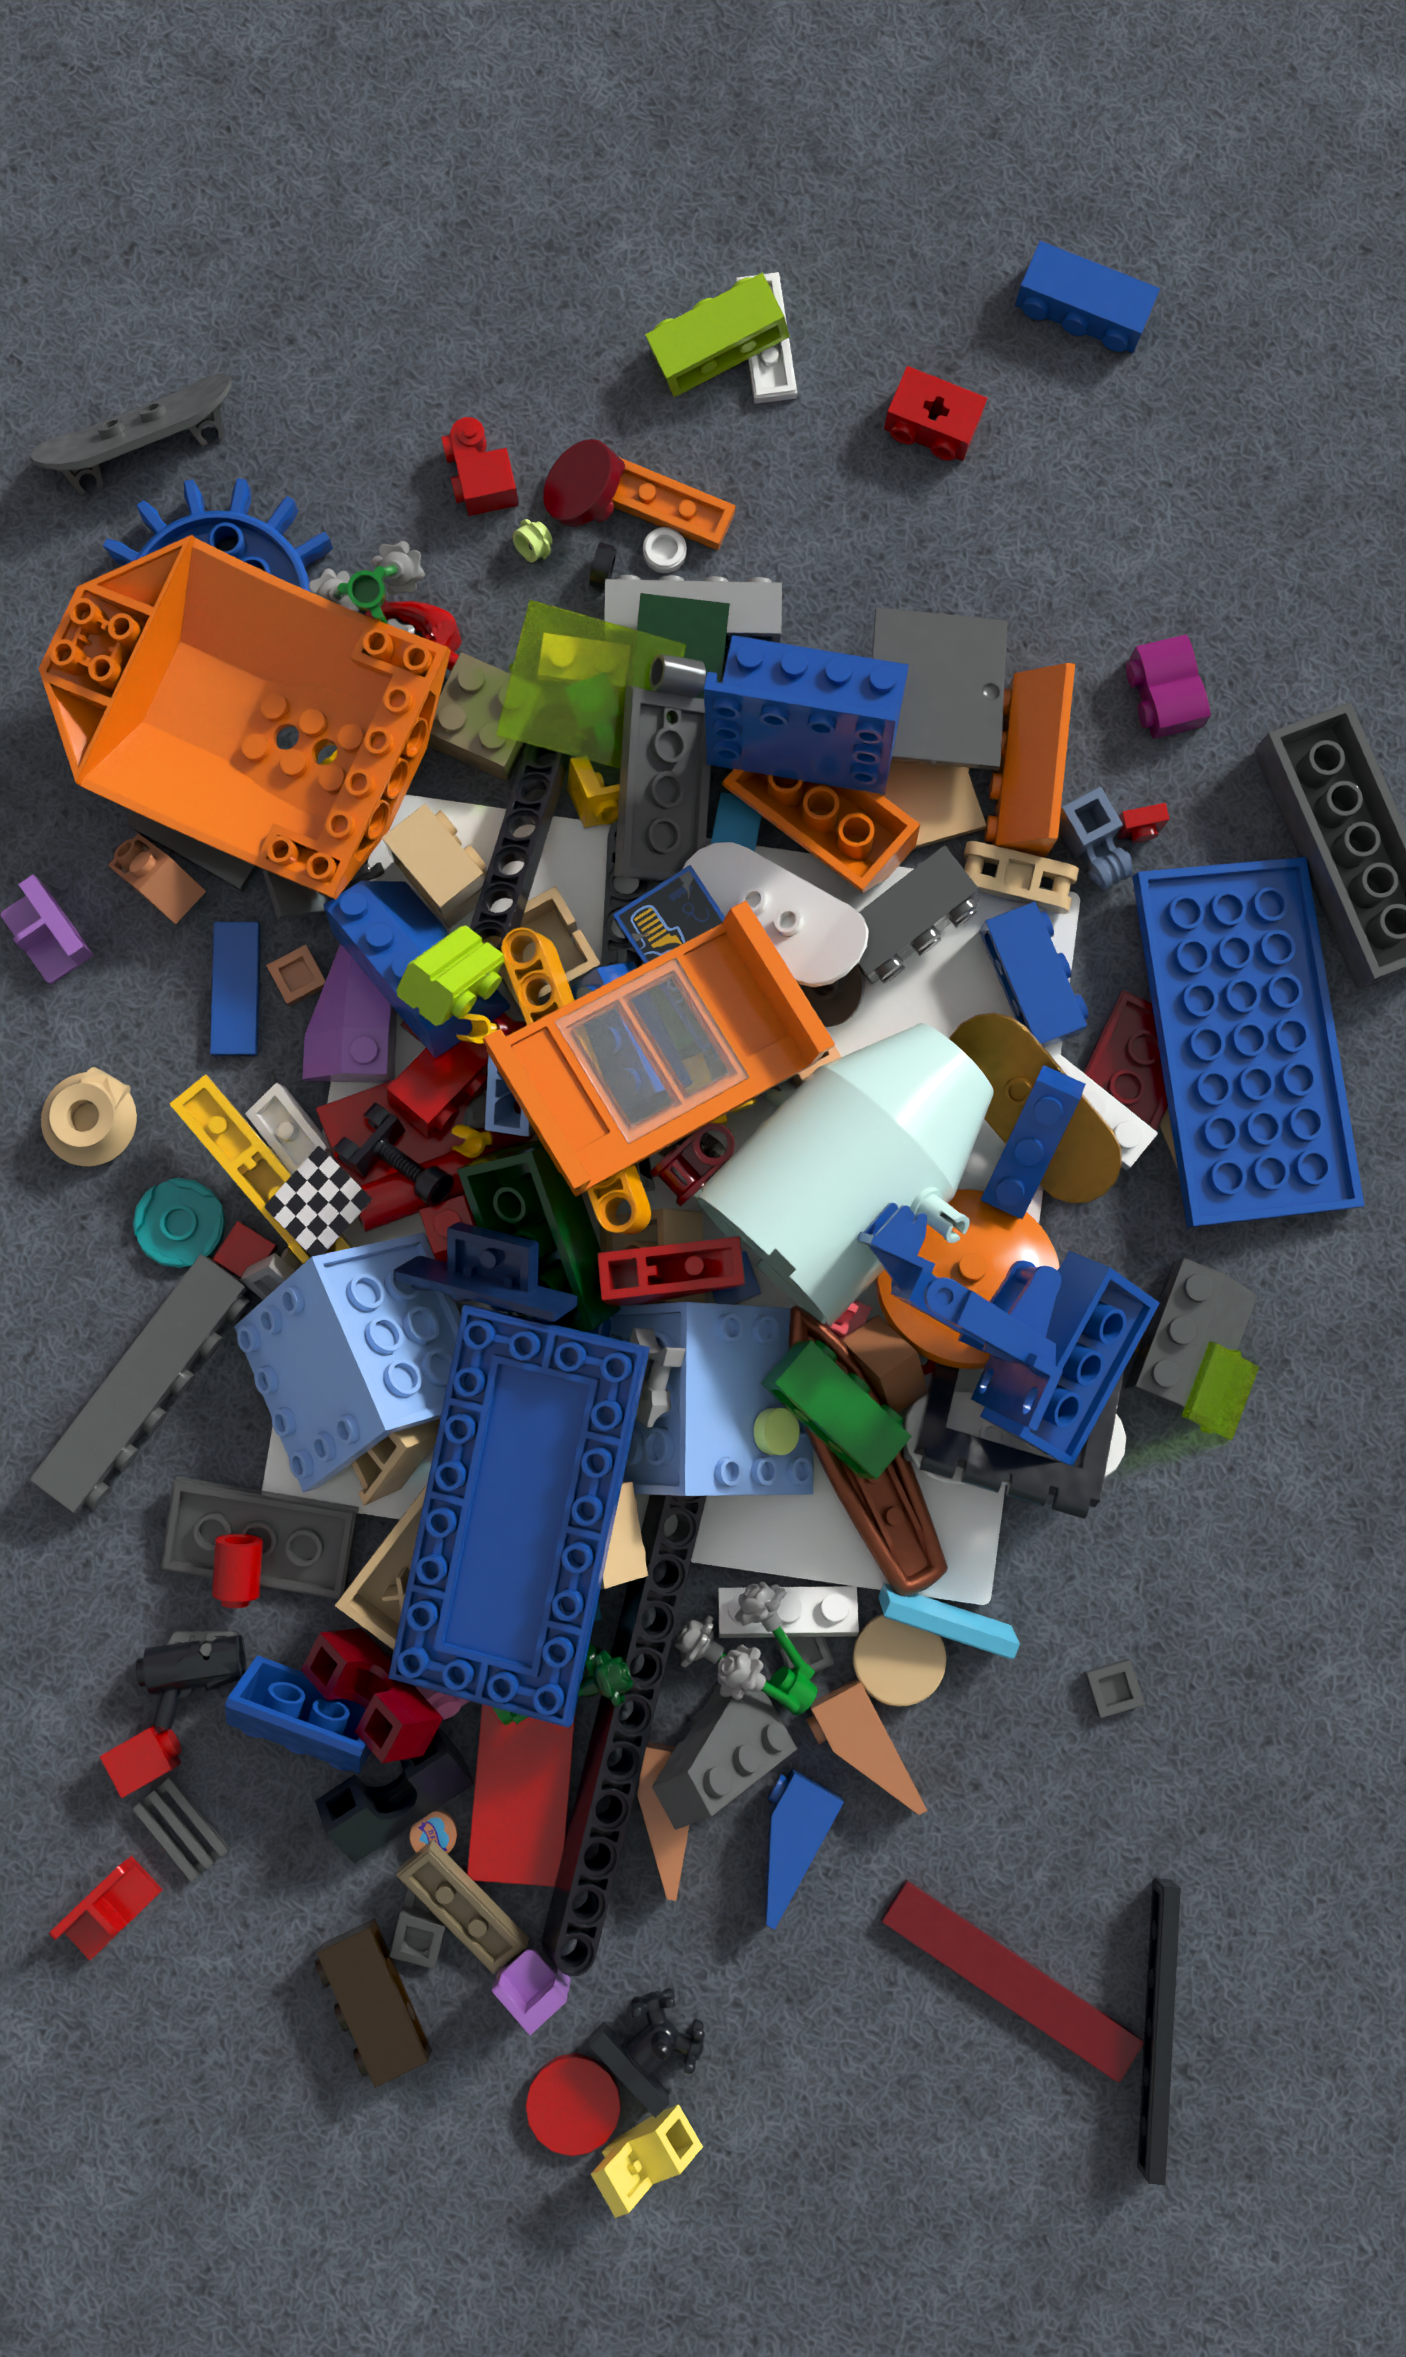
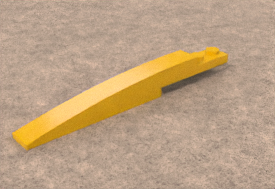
M205 1074L174 1099L170 1106L287 1242L288 1247L304 1264L312 1256L264 1207L292 1174L209 1076ZM341 1234L324 1254L354 1247Z

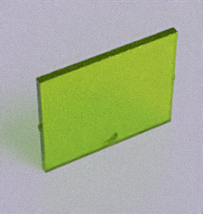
M529 600L514 662L509 666L511 674L496 735L621 768L626 687L632 685L638 686L640 689L652 690L649 682V673L654 657L657 654H665L683 658L686 644Z

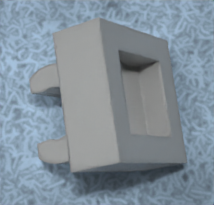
M287 1248L284 1250L281 1258L274 1253L248 1266L240 1281L264 1300L298 1269L301 1261Z

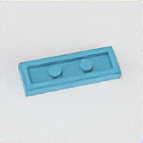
M886 1583L883 1584L878 1599L885 1618L1008 1659H1014L1020 1643L1012 1626L916 1593L909 1596H900L894 1592L891 1585Z

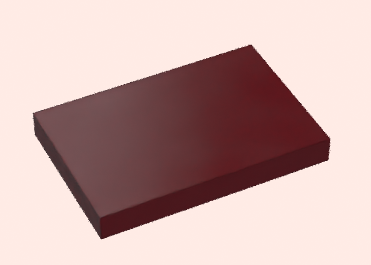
M1122 990L1083 1073L1157 1132L1168 1104L1152 1003Z

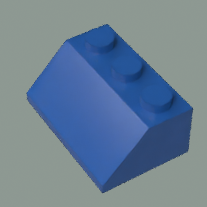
M259 1655L256 1656L226 1700L225 1713L228 1725L241 1729L248 1736L262 1737L284 1745L293 1753L308 1754L326 1761L336 1769L350 1770L360 1774L371 1753V1750L354 1732L366 1710L364 1707L347 1699L326 1700L301 1671Z

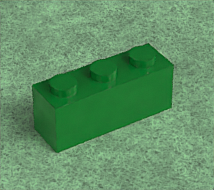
M812 1340L796 1342L760 1384L859 1478L877 1480L912 1437L901 1426L904 1423L902 1417L885 1404L880 1406L868 1395L871 1391L870 1387L854 1373L849 1372L846 1374L835 1363L837 1360L836 1354L824 1343L818 1340L815 1342Z

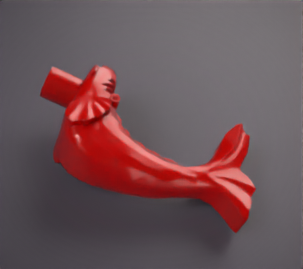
M385 600L380 608L386 620L399 618L402 622L409 623V625L416 628V631L421 632L423 638L446 646L451 650L446 669L452 671L459 657L454 652L461 645L459 628L453 615L440 607L428 603L415 601L392 602ZM367 611V612L364 614V615H366V616L371 617V618L374 619V617L372 616L371 612H368V611Z

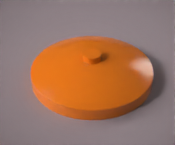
M957 1189L955 1196L948 1204L969 1218V1228L965 1235H963L953 1227L952 1231L959 1235L961 1239L955 1243H949L932 1227L926 1226L925 1239L917 1256L935 1263L932 1270L933 1275L953 1279L987 1301H990L1005 1279L1009 1268L1016 1261H1030L1036 1267L1046 1265L1054 1267L1056 1270L1060 1268L1058 1257L1048 1235L1029 1213L1026 1212L1022 1220L981 1201L980 1199L984 1191ZM886 1270L875 1279L878 1301L887 1322L920 1355L931 1361L954 1368L982 1369L985 1367L990 1357L989 1353L958 1341L960 1333L892 1295V1278Z

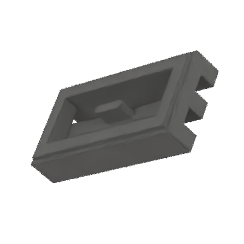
M173 1776L166 1779L145 1799L132 1808L190 1882L230 1849L229 1845ZM166 1792L171 1795L214 1850L210 1854H208L163 1798ZM152 1804L197 1858L199 1863L196 1866L149 1809Z

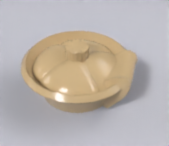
M96 1067L61 1081L48 1095L41 1114L42 1132L50 1149L64 1161L78 1166L101 1165L116 1158L130 1143L137 1123L136 1107L130 1095V1086L123 1084Z

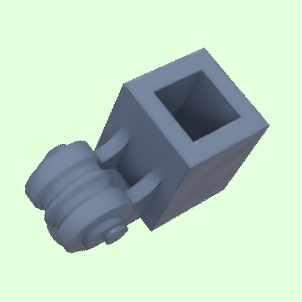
M1099 787L1061 807L1058 833L1073 859L1082 858L1089 870L1087 872L1089 879L1094 881L1104 891L1112 887L1113 883L1118 884L1121 879L1125 880L1131 877L1133 871L1130 854L1120 847L1116 848L1113 842V838L1123 824L1102 787Z

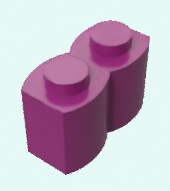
M1187 634L1136 646L1129 658L1130 661L1126 663V676L1129 685L1132 688L1138 687L1142 702L1138 703V717L1143 728L1149 727L1153 739L1204 727L1211 717L1210 707L1204 685L1198 674L1195 654Z

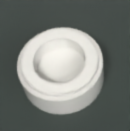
M668 527L657 528L651 531L644 540V560L656 572H674L683 565L686 559L687 547L685 539L676 530Z

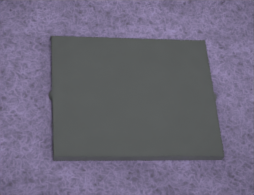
M876 607L872 658L909 664L891 760L926 763L931 766L947 765L999 770L1001 762L1008 620L950 615L943 612L930 613Z

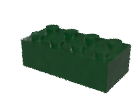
M540 1140L488 1152L457 1169L477 1227L538 1241V1286L577 1296V1307L566 1313L559 1320L549 1324L583 1332L590 1331L621 1310L620 1306L611 1307L602 1301L598 1253L602 1252L582 1194L575 1197ZM515 1311L507 1312L511 1315L532 1319L530 1315Z

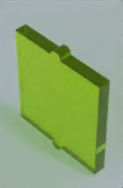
M1210 1341L1182 1417L1200 1425L1201 1432L1207 1434L1213 1432L1232 1441L1259 1366L1241 1357V1351L1235 1349L1228 1350L1220 1344Z

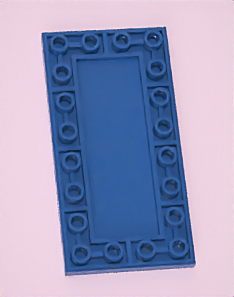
M463 1306L389 1679L567 1728L573 1724L650 1347L549 1323L537 1322L532 1319L477 1306Z

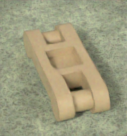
M968 841L966 843L963 857L967 860L964 870L977 885L979 892L1027 904L1036 901L1037 906L1043 907L1050 912L1059 914L1069 913L1072 898L1068 895L1071 884H1075L1077 881L1078 867L982 842ZM984 863L997 865L994 877L982 874ZM1042 876L1054 880L1051 891L1039 888Z

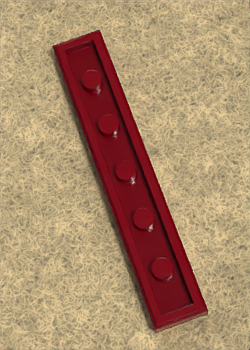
M905 1879L881 1917V1921L1118 2083L1121 2082L1145 2043L1130 2030L907 1879Z

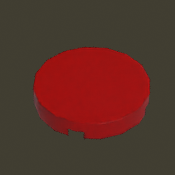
M578 2053L557 2056L543 2065L531 2082L526 2101L528 2124L537 2140L551 2151L568 2156L590 2153L606 2143L617 2126L621 2109L619 2087L609 2068L595 2059Z

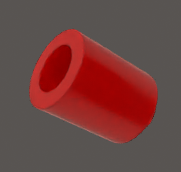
M227 1534L215 1539L212 1596L221 1600L222 1606L227 1608H245L250 1605V1601L259 1598L263 1540L260 1537L248 1534Z

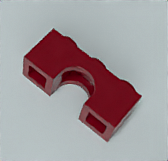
M361 1628L320 1632L301 1668L302 1673L326 1700L347 1699L366 1709L354 1732L381 1763L423 1756L443 1717L414 1685L388 1678L392 1661Z

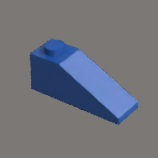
M793 1767L787 1777L782 1774L778 1775L767 1796V1799L773 1803L769 1810L765 1921L766 1925L774 1930L844 1803L841 1795Z

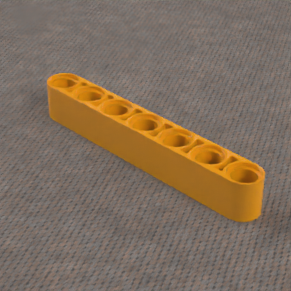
M520 927L510 931L503 939L501 952L504 954V963L526 1024L529 1025L575 1001L556 947L552 941L528 928ZM534 942L536 947L535 954L531 960L524 963L523 951L528 944ZM549 984L551 986V997L548 1002L540 1006L538 1002L539 992L542 987ZM582 1025L576 1028L574 1032L603 1078L586 1029ZM635 1164L587 1190L597 1220L607 1231L632 1235L640 1233L649 1224L651 1208ZM627 1200L631 1206L632 1213L628 1222L622 1225L617 1219L616 1212L620 1203Z

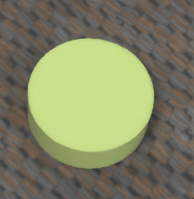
M767 1408L756 1418L753 1432L756 1445L763 1453L767 1455H786L796 1447L800 1429L797 1418L788 1409Z

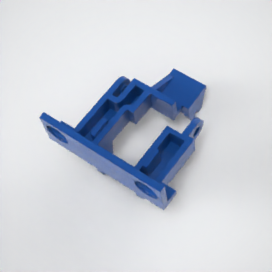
M889 1203L863 1232H860L857 1240L869 1246L892 1278L891 1294L960 1333L958 1341L989 1353L990 1357L971 1400L1037 1431L1063 1372L1062 1369L1056 1367V1344L1046 1338L1056 1295L1062 1282L1060 1273L1054 1267L1046 1265L1036 1267L1030 1261H1016L1009 1268L1005 1279L991 1300L987 1301L953 1279L933 1275L932 1270L935 1263L917 1256L926 1235L927 1215L918 1213L914 1220V1212L911 1211L909 1206L902 1205L898 1208L896 1203ZM1036 1395H1037V1398H1036V1400H1035V1403H1034L1033 1407L1031 1408L1032 1403H1033V1401H1034V1399H1035V1397H1036Z

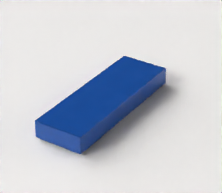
M214 922L210 1054L212 1056H258L261 924L259 922Z

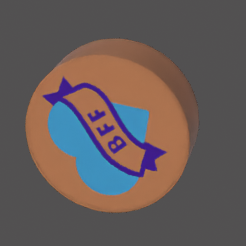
M436 1809L412 1825L410 1830V1842L416 1853L433 1839L448 1854L453 1849L458 1837V1828L454 1818L446 1811Z

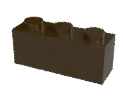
M374 1918L324 1942L317 1951L319 1959L315 1960V1967L322 1984L325 1987L331 1985L338 2003L334 2005V2010L340 2027L344 2032L350 2030L357 2048L353 2050V2054L363 2077L369 2075L374 2088L426 2064L432 2049L395 1963L389 1957V1949L376 1919Z

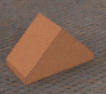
M879 1315L874 1316L841 1339L863 1369L883 1403L897 1413H900L928 1393L918 1352Z

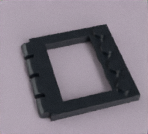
M935 1362L913 1452L922 1455L920 1470L952 1479L956 1466L963 1468L961 1482L998 1493L1002 1480L1008 1481L1006 1496L1043 1507L1048 1494L1054 1495L1052 1510L1085 1519L1089 1506L1096 1507L1101 1499L1124 1371L1085 1442L1081 1452L1079 1467L946 1428L959 1368Z

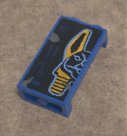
M691 865L613 914L616 925L624 937L628 939L644 964L722 924L725 916ZM669 979L658 985L698 1046L704 1059L714 1054L716 1059H719V1055L673 980Z

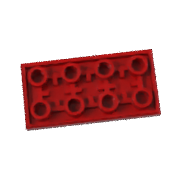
M482 1704L467 1875L473 1881L555 1886L566 1837L575 1716L573 1724L569 1728L531 1717L526 1718L519 1724L512 1722L505 1726L491 1706Z

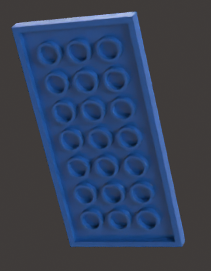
M1307 857L1137 872L1132 876L1187 1228L1364 1207Z

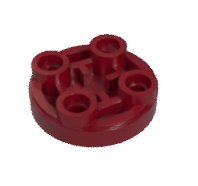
M587 439L572 445L560 455L547 475L543 489V503L546 511L559 523L568 527L581 526L592 520L597 523L604 522L609 518L614 509L612 499L617 491L620 477L625 470L624 461L599 440Z

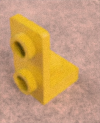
M587 755L570 758L567 791L583 827L607 825L617 821L620 784L605 787L601 773L594 772Z

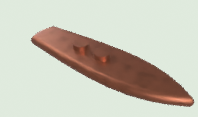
M793 1306L790 1310L789 1350L798 1341L812 1340L815 1342L818 1340L824 1343L836 1354L837 1360L835 1363L846 1374L851 1372L860 1377L871 1389L868 1395L880 1406L884 1404L845 1343L825 1324L821 1323L799 1306ZM805 1426L813 1448L831 1485L894 1592L900 1596H909L921 1592L936 1583L947 1572L948 1566L911 1461L904 1459V1447L877 1480L859 1478Z

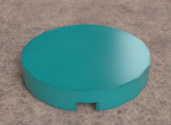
M184 1178L169 1179L146 1191L136 1206L133 1220L135 1236H137L138 1243L145 1255L160 1265L180 1269L191 1267L200 1254L207 1257L212 1256L223 1240L226 1225L223 1205L214 1192L195 1180Z

